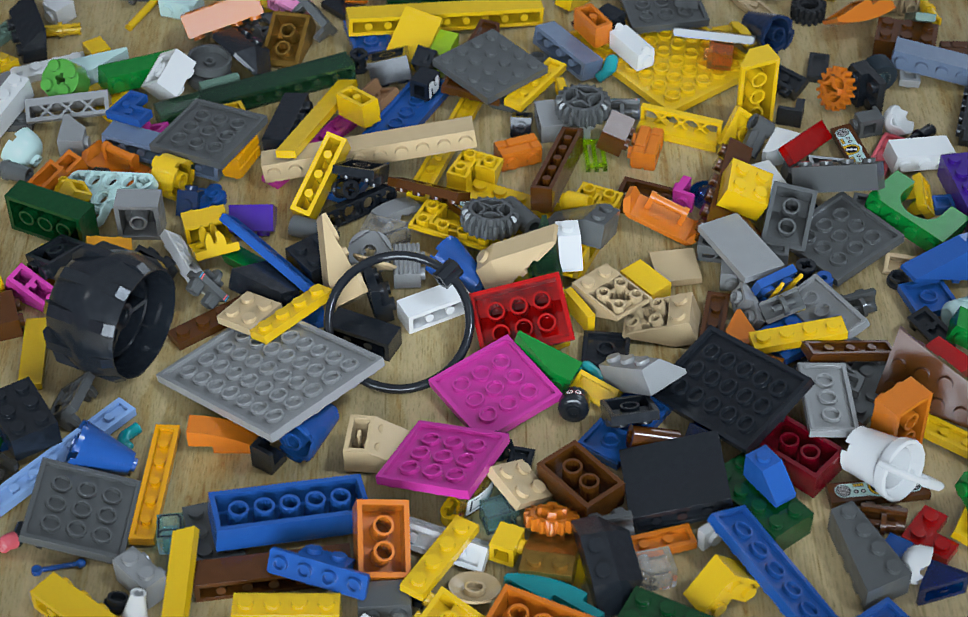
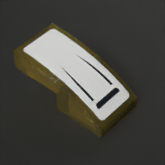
M487 475L470 500L461 499L459 516L466 518L472 515L490 498L494 483Z

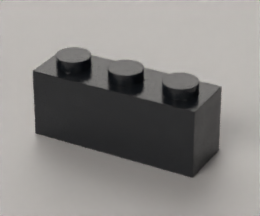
M338 307L333 314V331L335 336L383 357L385 361L390 362L402 344L400 326Z

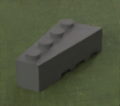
M863 158L862 162H854V159H842L841 162L821 160L819 163L801 161L798 162V166L791 168L792 185L817 190L818 193L873 191L885 188L883 161H876V158Z
M853 500L830 510L827 530L838 555H841L844 561L843 566L846 573H849L852 579L853 589L860 597L863 611L868 610L887 597L893 600L907 594L912 572Z

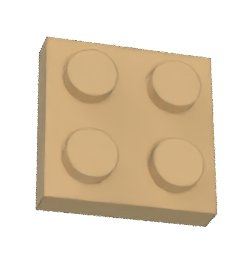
M246 291L217 315L218 324L251 336L249 330L283 307L282 303Z
M523 459L490 466L487 476L516 511L531 507V505L536 506L547 503L553 496L546 488V485L531 470L530 465Z

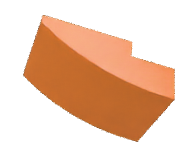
M856 0L822 21L823 25L836 26L866 21L882 16L895 9L896 6L892 0Z

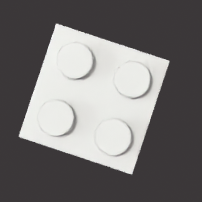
M177 48L160 53L141 87L160 101L178 97L184 91L185 87L183 85L186 80L190 79L193 75V68L196 62Z

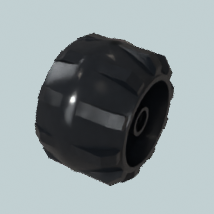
M101 241L96 245L87 243L72 253V260L66 266L59 268L54 277L56 282L50 297L45 300L43 312L46 315V328L43 330L47 349L53 351L57 362L85 373L90 372L95 377H100L114 383L139 377L160 353L168 335L175 312V282L165 265L155 258L105 241Z

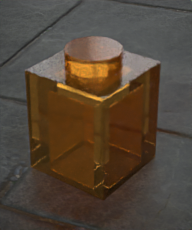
M710 40L709 48L704 50L703 60H707L706 69L731 71L734 43Z

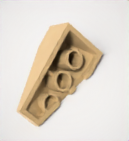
M323 213L316 219L323 286L333 289L337 281L352 266L348 259L349 252L347 248L339 245V235L328 215ZM361 273L357 274L345 286L334 310L359 300L369 292Z
M552 224L493 243L488 248L481 250L476 258V273L484 288L489 289L510 284L519 275L524 277L528 273L527 269L533 261L538 262L556 244L558 225Z

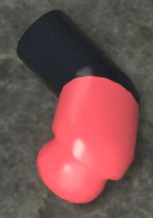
M24 521L17 522L14 531L0 537L1 553H7L9 550L16 549L23 544L18 542Z

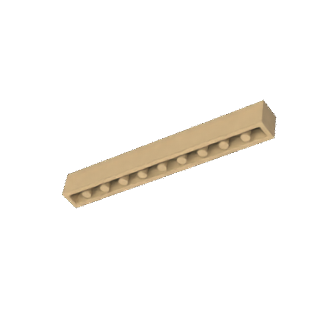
M472 116L343 137L348 140L351 147L346 160L356 159L377 163H389L477 148ZM322 141L309 143L297 158H277L276 149L261 151V167L265 183L305 177Z

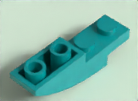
M507 573L504 576V585H511L594 617H604V612L588 604V593L575 586L549 577L524 573Z

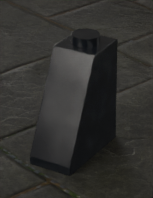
M267 260L231 269L228 288L240 295L249 291L282 303V307L299 296L300 289Z

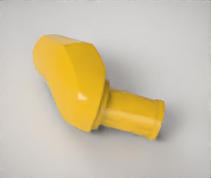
M731 21L729 25L711 27L712 31L752 35L749 29L739 21ZM755 41V43H754L753 45H749V44H741V45L743 46V48H744L745 50H748V49H750L751 47H753V46L757 43V41Z

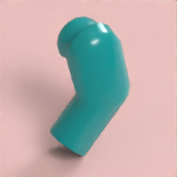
M610 54L605 58L603 69L595 74L597 81L602 82L616 72L618 57L616 55Z
M583 361L580 369L604 381L601 370L590 361Z
M135 422L121 431L117 440L133 449L134 444L130 440L142 433V428Z

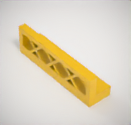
M642 103L641 116L636 127V133H638L641 125L649 126L651 129L653 127L661 128L664 130V141L716 153L719 147L716 142L723 130L724 121ZM646 111L654 112L657 117H646ZM672 116L677 122H669L666 117ZM686 121H694L697 126L690 127ZM706 126H717V132L709 131Z

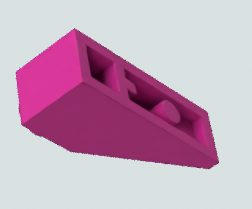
M22 263L7 277L5 284L6 291L12 290L15 298H19L22 303L43 312L45 300L49 299L53 289L50 283Z

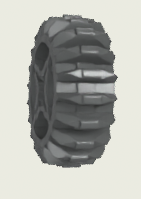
M580 83L578 85L571 84L570 87H564L563 90H560L556 96L555 111L558 120H562L563 124L569 123L570 127L577 126L578 128L585 127L587 129L588 126H592L595 128L596 124L602 125L603 121H606L610 115L611 100L608 92L603 91L602 87L596 88L595 84L592 86L588 85V83L585 85Z
M480 196L477 199L472 198L470 201L465 202L460 211V222L463 231L467 232L469 236H476V239L482 238L485 241L487 239L492 241L498 239L503 241L504 238L509 239L511 236L516 235V231L520 227V210L511 201H505L504 198L497 199L496 197L489 198L488 196L486 198Z

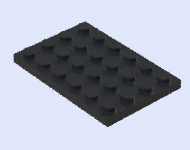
M710 325L674 364L686 369L687 374L655 393L652 397L706 431L718 430L721 440L747 455L763 442L815 383L811 377Z

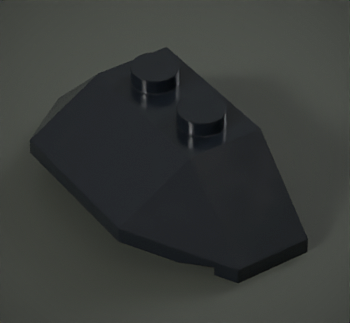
M232 27L212 35L214 41L226 49L254 76L268 80L271 79L270 50L263 44V40L252 35L253 32L245 27H242V29Z
M597 515L572 520L570 523L593 606L604 612V617H618L635 586L640 587L644 580L630 531Z

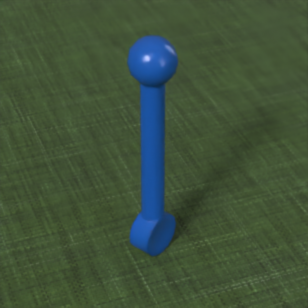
M79 558L75 562L45 567L35 565L31 568L33 576H40L42 572L76 566L83 568L86 566V560Z

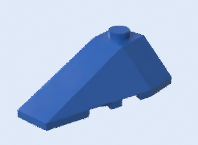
M968 232L959 234L901 264L900 268L916 283H939L940 280H951L952 283L959 284L960 280H968Z

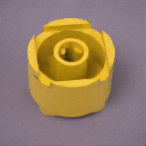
M163 153L160 156L156 155L153 158L151 174L158 181V189H162L163 197L177 201V190L185 188V185H193L195 170L191 169V165H194L191 160L169 153Z

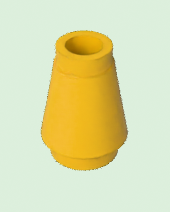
M568 190L560 196V207L563 210L594 205L592 195Z

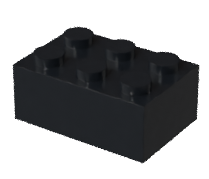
M30 377L0 388V436L16 462L62 443L58 421Z

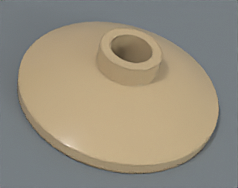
M353 253V257L359 262L368 258L367 256ZM387 262L371 266L372 268L376 267L378 273L379 270L397 269L396 265Z
M466 571L450 579L448 590L464 603L484 604L498 597L501 592V584L497 578L488 573Z

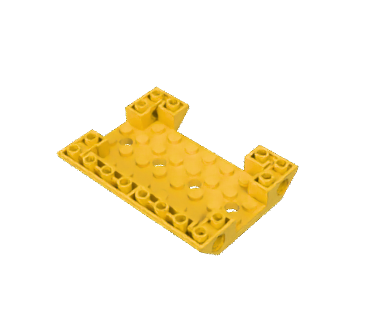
M473 149L462 150L446 172V187L470 192L471 199H477L479 196L482 198H486V196L489 198L496 197L497 199L514 196L531 210L530 194L497 185L504 158ZM584 181L577 190L579 193L592 195L594 204L607 203L617 209H620L624 197L622 192ZM429 198L426 199L408 224L409 229L442 239L448 236H455L463 245L478 250L486 249L493 243L500 242L498 239L494 241L487 239L485 241L482 238L476 239V236H469L461 227L460 216L447 209V204ZM557 203L552 213L531 211L545 222L555 211L563 209L560 207V203ZM518 229L516 235H513L510 238L521 235L523 233ZM581 244L583 271L560 272L555 245L538 262L533 261L531 266L551 272L559 271L560 275L579 279L584 276L600 249Z

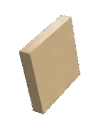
M693 248L649 252L651 267L672 283L671 287L702 284L703 277Z

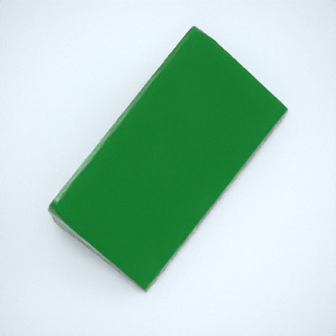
M241 246L238 251L221 255L224 262L234 268L266 261Z

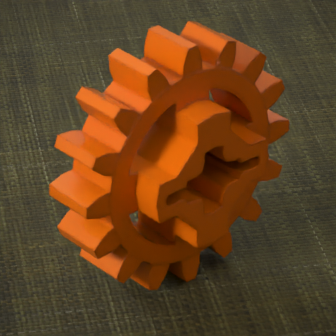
M833 66L832 68H826L827 73L822 72V80L817 81L820 84V87L816 88L817 91H820L817 99H822L820 105L825 106L826 110H845L846 105L852 104L850 98H855L852 92L857 89V87L853 86L856 79L850 78L853 73L847 71L846 67Z
M547 502V504L531 505V508H526L523 524H525V528H531L532 532H540L539 534H545L546 537H555L558 534H572L573 530L570 522L579 519L580 515H577L578 512L572 511L570 507L558 505L556 502Z

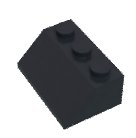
M19 0L9 10V19H6L7 29L12 31V42L17 44V56H21L24 64L48 60L46 29L35 0Z

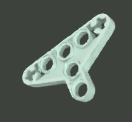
M76 170L68 177L69 179L84 181L93 194L89 202L94 204L96 215L99 214L97 217L98 227L105 223L113 208L117 189H158L159 186L158 181L150 173ZM99 179L98 182L92 185L95 180ZM116 180L114 184L109 186L112 181ZM134 180V182L131 185L126 187V185L129 182ZM108 197L104 202L100 203L102 199Z

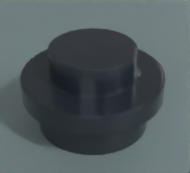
M903 270L891 271L886 279L887 285L894 290H897L898 284L910 282L908 275Z
M112 591L105 598L104 604L111 613L120 615L123 613L129 596L122 591Z

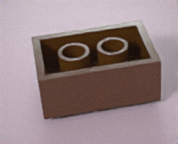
M878 17L872 55L883 54L891 60L897 37L936 46L939 25L930 22L923 23L912 20L893 19L891 17Z
M573 440L537 463L536 476L546 485V488L553 495L552 498L560 505L567 508L570 507L572 511H577V515H580V518H585L588 514L593 513L605 516L613 511V509L624 504L625 482L576 440Z

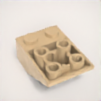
M607 263L572 282V288L595 313V317L619 321L653 301L651 296Z
M693 292L655 298L653 301L625 316L622 332L623 338L629 337L633 340L672 347L693 344L699 336L701 315Z
M350 414L343 447L344 471L378 473L410 431L376 416Z

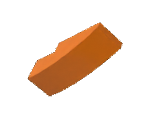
M68 149L56 162L50 159L27 182L54 190L61 176L69 177L74 171L87 170L89 167L83 158Z
M189 415L186 430L188 446L213 447L214 453L251 454L250 445L259 437V435L228 419Z

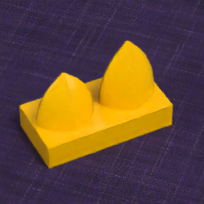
M920 172L912 175L915 183L906 200H915L910 203L906 210L912 215L923 214L926 219L935 217L929 182Z

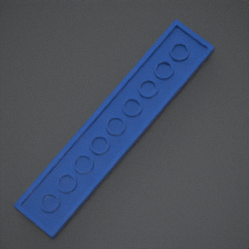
M440 78V89L429 102L410 96L409 81L380 113L381 121L367 128L362 134L424 124L449 96V94L441 93V85L445 79ZM360 182L358 184V194L364 192L369 187L367 186L368 183ZM331 191L327 197L328 200L337 203L346 200V198L334 197Z

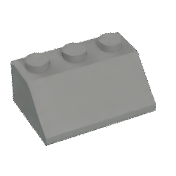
M613 353L606 357V361L599 364L606 383L624 393L647 396L654 395L687 374L686 369L662 359L634 356L633 354L621 355Z

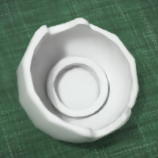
M898 105L890 106L883 115L886 131L898 136L911 134L914 122L907 120L908 111L901 109Z
M913 545L903 553L901 560L912 572L910 584L917 585L919 580L924 578L920 571L930 565L933 547Z

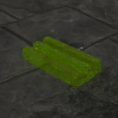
M599 139L583 140L586 172H590V169L599 172L600 168H603V172L607 171L608 165L605 151L599 149L601 162L598 163L595 144H597ZM587 145L591 147L593 163H590Z

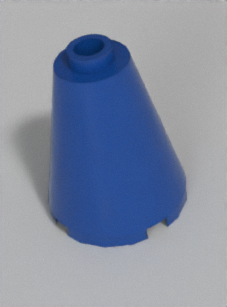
M448 236L436 247L438 250L436 255H430L429 257L441 263H444L448 258L455 260L464 271L459 279L470 293L485 290L476 273L477 262L460 240L455 236ZM429 266L425 268L431 275L436 271Z
M331 403L328 404L319 413L312 415L302 422L300 426L283 435L279 439L282 444L279 446L280 450L285 452L287 457L295 462L310 461L339 420L336 406Z
M82 420L78 427L81 429V432L73 438L66 457V463L111 474L127 475L129 471L134 472L138 463V458L135 457L136 452L91 422Z

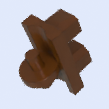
M871 501L861 502L860 510L882 536L885 535V532L903 534L908 515L907 508L894 504L884 506L877 505Z

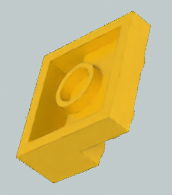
M443 586L440 587L436 594L431 591L422 604L426 609L423 613L417 611L413 616L485 617Z

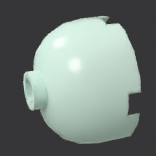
M28 127L22 128L14 134L17 138L13 142L9 139L1 153L2 161L8 159L28 167H36L42 160L43 143L39 136Z

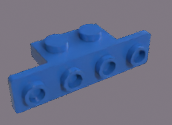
M315 544L306 545L297 553L275 546L270 549L267 565L268 573L341 593L359 600L366 599L370 581L369 574L353 570L355 559L347 557V554L343 552L326 551L321 546Z

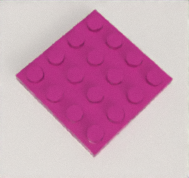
M508 334L428 379L430 387L465 427L501 431L503 433L510 431L559 402L562 396V392Z
M419 420L376 475L377 485L470 500L488 474L490 466L495 464L509 444V433Z

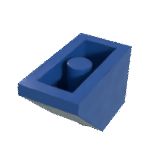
M766 444L745 455L743 476L775 508L796 497V491L783 461Z

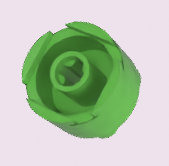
M52 59L43 71L40 86L48 96L88 92L90 78H88L84 67L67 59Z

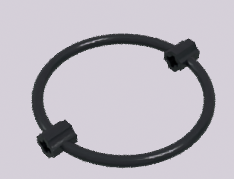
M389 251L370 256L352 266L337 281L328 297L324 311V331L334 335L333 314L337 300L345 286L357 274L373 265L386 261H413L436 270L433 273V277L442 287L448 289L453 285L461 298L465 312V331L461 345L453 359L433 376L465 358L473 339L475 317L469 293L459 279L464 271L455 260L448 258L444 263H441L434 258L416 252ZM433 376L410 384H388L371 378H366L359 384L379 392L406 394L430 388L428 379Z

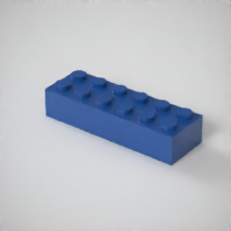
M361 474L208 492V517L216 552L353 534L352 507L357 499H368Z

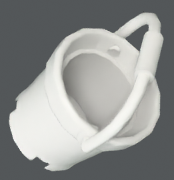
M859 426L845 440L850 445L847 451L841 450L840 464L842 469L874 487L879 495L890 502L900 501L907 497L917 483L921 484L924 488L936 491L943 490L945 487L941 481L922 473L925 465V451L923 445L915 439L895 437L872 428Z

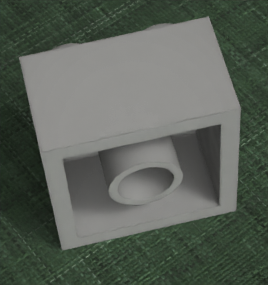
M117 189L113 209L118 236L132 238V240H162L160 234L167 224L162 189Z

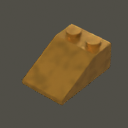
M273 11L264 44L270 50L272 67L299 68L312 45L317 27L310 14Z
M536 531L531 532L523 551L519 573L549 577L573 586L579 560V552L573 531L572 534H558L555 537H546L545 534H539L540 532Z

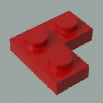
M927 505L921 509L901 535L902 538L913 542L914 545L933 547L931 560L945 567L959 548L958 543L939 534L947 523L948 516Z

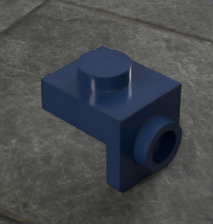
M185 185V188L178 189L176 216H181L180 213L200 209L201 195H205V190H199L196 185Z

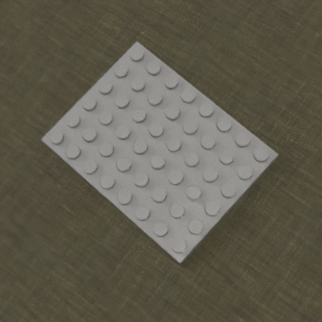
M301 320L268 344L228 328L157 373L156 376L159 383L273 443L295 427L300 426L302 422L312 415L319 413L328 404L339 399L347 391L358 386L363 380L374 375L385 366L383 357Z

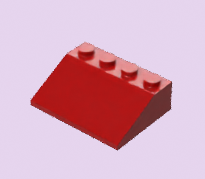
M559 271L469 293L474 309L475 328L480 349L507 334L515 341L518 331L549 346L575 340Z

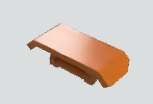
M101 140L95 141L81 154V158H83L89 170L103 171L105 168H109L110 171L151 174L152 168L139 163L140 158L138 154L123 150L107 140L103 143ZM134 180L129 182L126 185V187L131 185L134 182Z
M637 186L629 187L623 199V212L626 217L685 246L693 245L697 242L695 241L697 231L694 229L698 220L695 221L687 217L690 208L683 207L657 194L658 192L652 190L648 198L640 194Z

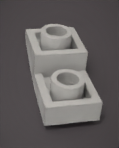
M409 196L401 197L377 206L371 210L370 215L376 218L380 224L390 225L391 223L400 222L402 215L409 216L410 214L417 213L421 205Z
M741 281L730 294L733 312L735 313L737 309H741L755 331H758L765 323L758 306L759 302L750 287Z

